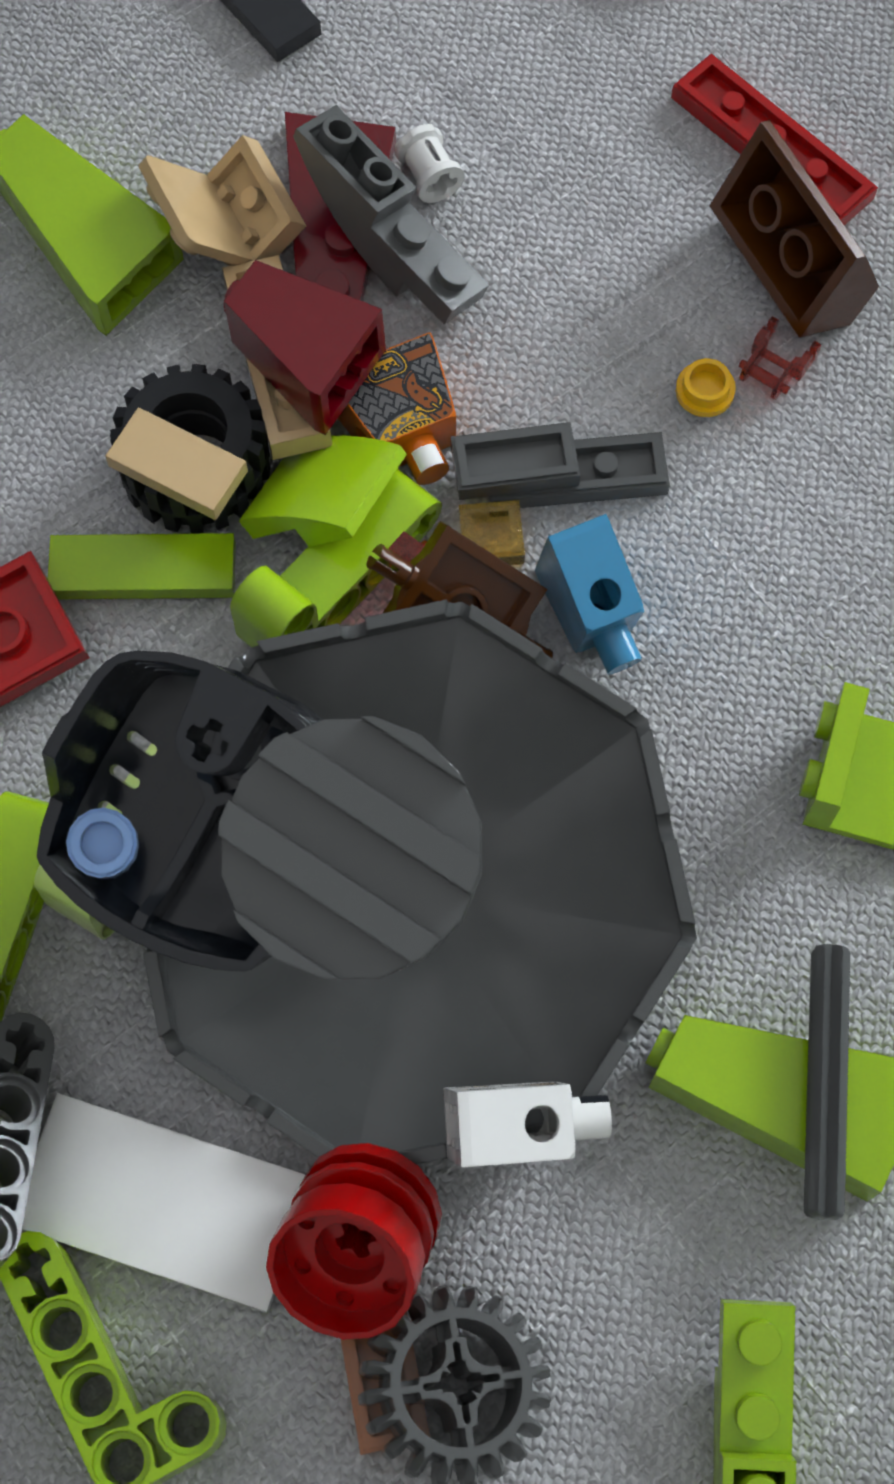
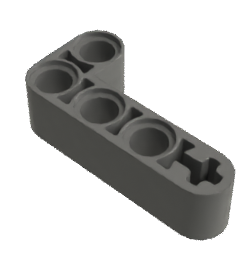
M29 1013L8 1015L0 1022V1110L6 1112L13 1121V1123H7L0 1119V1183L2 1185L0 1187V1268L15 1252L21 1238L55 1049L54 1036L50 1027L41 1018ZM13 1065L19 1067L16 1073H8Z

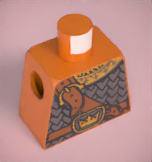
M429 332L386 349L338 417L351 436L378 439L400 445L407 454L400 466L408 464L419 485L434 483L447 474L449 465L441 450L450 447L451 436H456V412L432 334Z

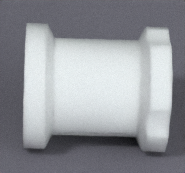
M423 124L412 128L398 140L394 148L398 161L409 167L417 181L415 185L417 187L416 193L426 203H435L448 198L461 187L465 179L462 167L458 162L450 160L444 150L441 131L432 124Z

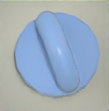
M108 808L91 809L78 816L69 828L66 840L68 856L74 866L87 876L98 879L116 878L128 871L136 860L139 849L138 833L131 821L120 812Z

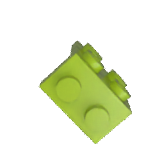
M844 682L835 702L824 701L819 712L814 738L823 740L818 761L814 759L808 760L801 782L799 796L808 798L802 825L894 850V722L864 714L870 689Z

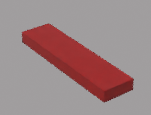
M713 54L708 55L673 85L671 98L740 155L759 124L770 120L844 226L874 200L878 189L875 184Z

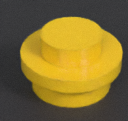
M703 358L694 361L681 371L677 379L675 392L678 402L687 412L699 417H714L725 412L730 407L735 396L736 385L733 376L723 363L715 359Z

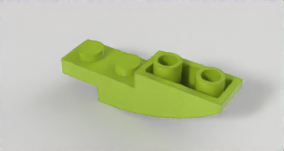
M720 1299L718 1367H715L713 1484H796L797 1461L792 1456L796 1306L791 1302Z

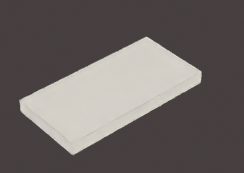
M57 1093L37 1144L22 1231L41 1232L60 1244L269 1314L275 1297L266 1270L269 1244L283 1216L291 1207L292 1199L299 1190L305 1174Z

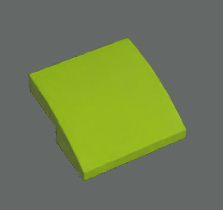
M346 435L331 436L332 446L283 458L239 522L253 539L295 529L309 547L352 538L406 457V452L400 445L383 440Z

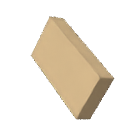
M139 407L105 455L109 467L215 521L248 472L245 460Z

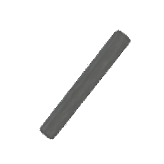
M836 944L816 945L811 953L804 1213L807 1217L817 1220H838L845 1213L851 953L847 947Z

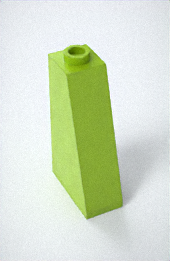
M25 114L19 117L8 129L0 131L1 195L97 330L107 336L184 260L182 249L174 242L170 235L171 226L163 215Z
M684 1015L676 1033L664 1027L662 1028L645 1064L657 1069L648 1088L805 1169L808 1040ZM848 1048L845 1191L869 1202L882 1192L894 1166V1057Z

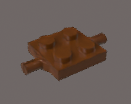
M439 522L422 551L410 562L387 549L383 544L377 545L372 552L391 563V567H388L372 556L368 557L366 564L368 569L374 570L396 584L392 599L383 613L446 599L449 603L463 602L469 606L473 604L541 647L546 655L553 658V651L542 646L526 635L531 615L548 589L445 523Z

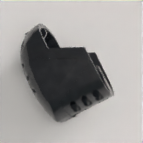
M137 650L117 654L105 661L91 676L69 712L59 720L42 751L51 798L40 829L37 849L39 864L55 885L78 907L115 932L156 953L186 964L213 970L246 972L258 967L272 956L238 923L233 912L235 907L221 875L222 838L218 836L219 820L227 801L232 800L241 776L249 769L244 768L252 759L260 744L262 751L275 737L286 732L292 734L323 719L305 704L234 669L214 665L173 652ZM137 732L157 747L156 754L151 756L131 741V735ZM119 765L138 778L140 781L139 787L134 789L114 775V767ZM108 801L131 821L138 833L139 849L136 860L128 871L116 878L98 879L87 876L74 866L68 856L66 840L69 828L78 816L91 809L102 808L103 803Z

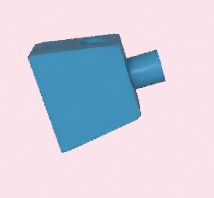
M607 514L548 536L534 571L540 584L548 589L545 594L572 649L579 653L596 647L608 675L618 673L639 663L642 657L630 631L633 630L644 613V607Z

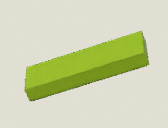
M234 533L50 535L47 579L59 600L233 598L235 593Z

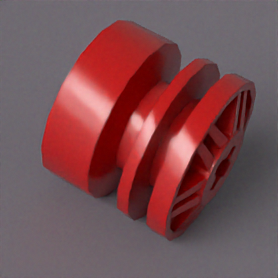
M370 1143L340 1145L319 1156L304 1176L299 1190L292 1199L291 1207L283 1216L270 1241L266 1270L273 1293L288 1313L315 1332L339 1339L372 1338L395 1327L411 1306L421 1280L423 1268L428 1263L431 1250L438 1237L442 1211L436 1188L418 1165L396 1150Z

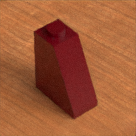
M257 260L252 263L240 280H235L226 292L224 311L227 315L232 343L315 431L326 435L386 351L382 309Z

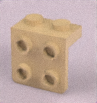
M242 135L207 175L147 155L139 164V169L148 184L146 190L149 196L160 206L171 226L170 235L182 250L191 255L200 254L223 261L229 266L280 255L306 227L304 220L260 143L253 138Z

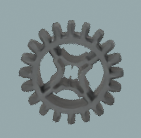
M447 1285L434 1289L432 1308L426 1298L420 1293H416L408 1309L411 1320L404 1314L396 1326L389 1329L395 1339L381 1333L369 1338L367 1341L368 1346L374 1352L384 1357L383 1362L367 1360L359 1365V1374L365 1378L379 1380V1388L369 1389L358 1395L359 1405L367 1407L380 1403L383 1415L372 1419L365 1427L369 1435L378 1434L388 1427L395 1437L384 1446L381 1452L386 1460L394 1459L406 1448L411 1451L404 1471L405 1475L410 1478L418 1477L424 1471L428 1461H431L430 1477L432 1484H448L452 1475L453 1465L455 1466L457 1479L460 1484H477L478 1464L489 1479H497L504 1475V1464L500 1452L507 1459L515 1463L522 1461L527 1456L525 1447L516 1433L524 1437L536 1438L543 1431L541 1424L527 1414L528 1409L544 1410L550 1407L551 1398L545 1393L532 1391V1382L549 1378L551 1370L547 1365L542 1364L530 1367L527 1357L542 1347V1341L538 1337H533L520 1343L515 1334L524 1326L526 1318L521 1313H517L502 1323L498 1318L503 1309L504 1301L497 1295L491 1297L480 1311L478 1310L479 1296L477 1289L472 1286H467L461 1291L456 1307L452 1292ZM435 1328L437 1345L432 1347L433 1358L429 1373L414 1380L401 1381L403 1363L411 1345L424 1331ZM458 1328L467 1330L485 1341L494 1351L501 1365L484 1366L477 1362L469 1352L466 1337H459ZM447 1366L452 1367V1373L456 1379H466L467 1382L478 1380L485 1382L468 1389L467 1393L458 1396L462 1405L458 1404L455 1393H443L442 1389L425 1391L423 1388H428L451 1375ZM506 1390L504 1409L497 1425L485 1439L475 1445L472 1427L479 1425L478 1406L481 1399L486 1394ZM405 1404L427 1405L434 1409L440 1416L443 1433H450L452 1446L439 1443L420 1430L410 1417Z

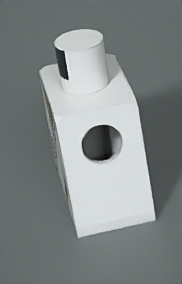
M539 1082L443 1088L447 1158L460 1167L575 1158V1140L611 1137L612 1119L608 1096L572 1097L570 1084ZM531 1109H541L543 1113V1125L537 1133H527L525 1129V1118Z

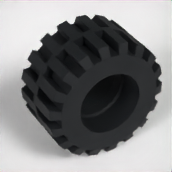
M192 364L191 371L181 372L180 365L166 367L168 375L160 378L153 372L142 378L144 383L143 389L138 390L131 387L124 395L127 407L117 406L113 415L116 428L110 430L111 445H113L139 407L193 435L210 436L223 443L220 447L221 449L246 461L248 472L216 521L119 472L128 499L135 508L141 506L143 516L154 524L162 517L165 529L178 532L181 525H189L191 534L204 533V525L215 523L217 530L229 526L228 516L234 513L241 518L249 507L248 499L254 500L264 486L263 480L269 479L271 468L269 461L270 453L265 422L262 418V409L257 399L251 400L250 389L241 380L232 385L230 373L219 368L213 375L207 373L206 365Z

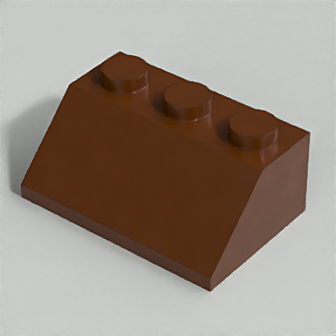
M771 121L761 122L709 206L799 338L849 326L879 288L874 273L863 251Z

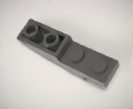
M337 105L296 128L293 138L321 197L354 248L396 297L410 289L444 325L483 297L490 284L410 203L417 187Z

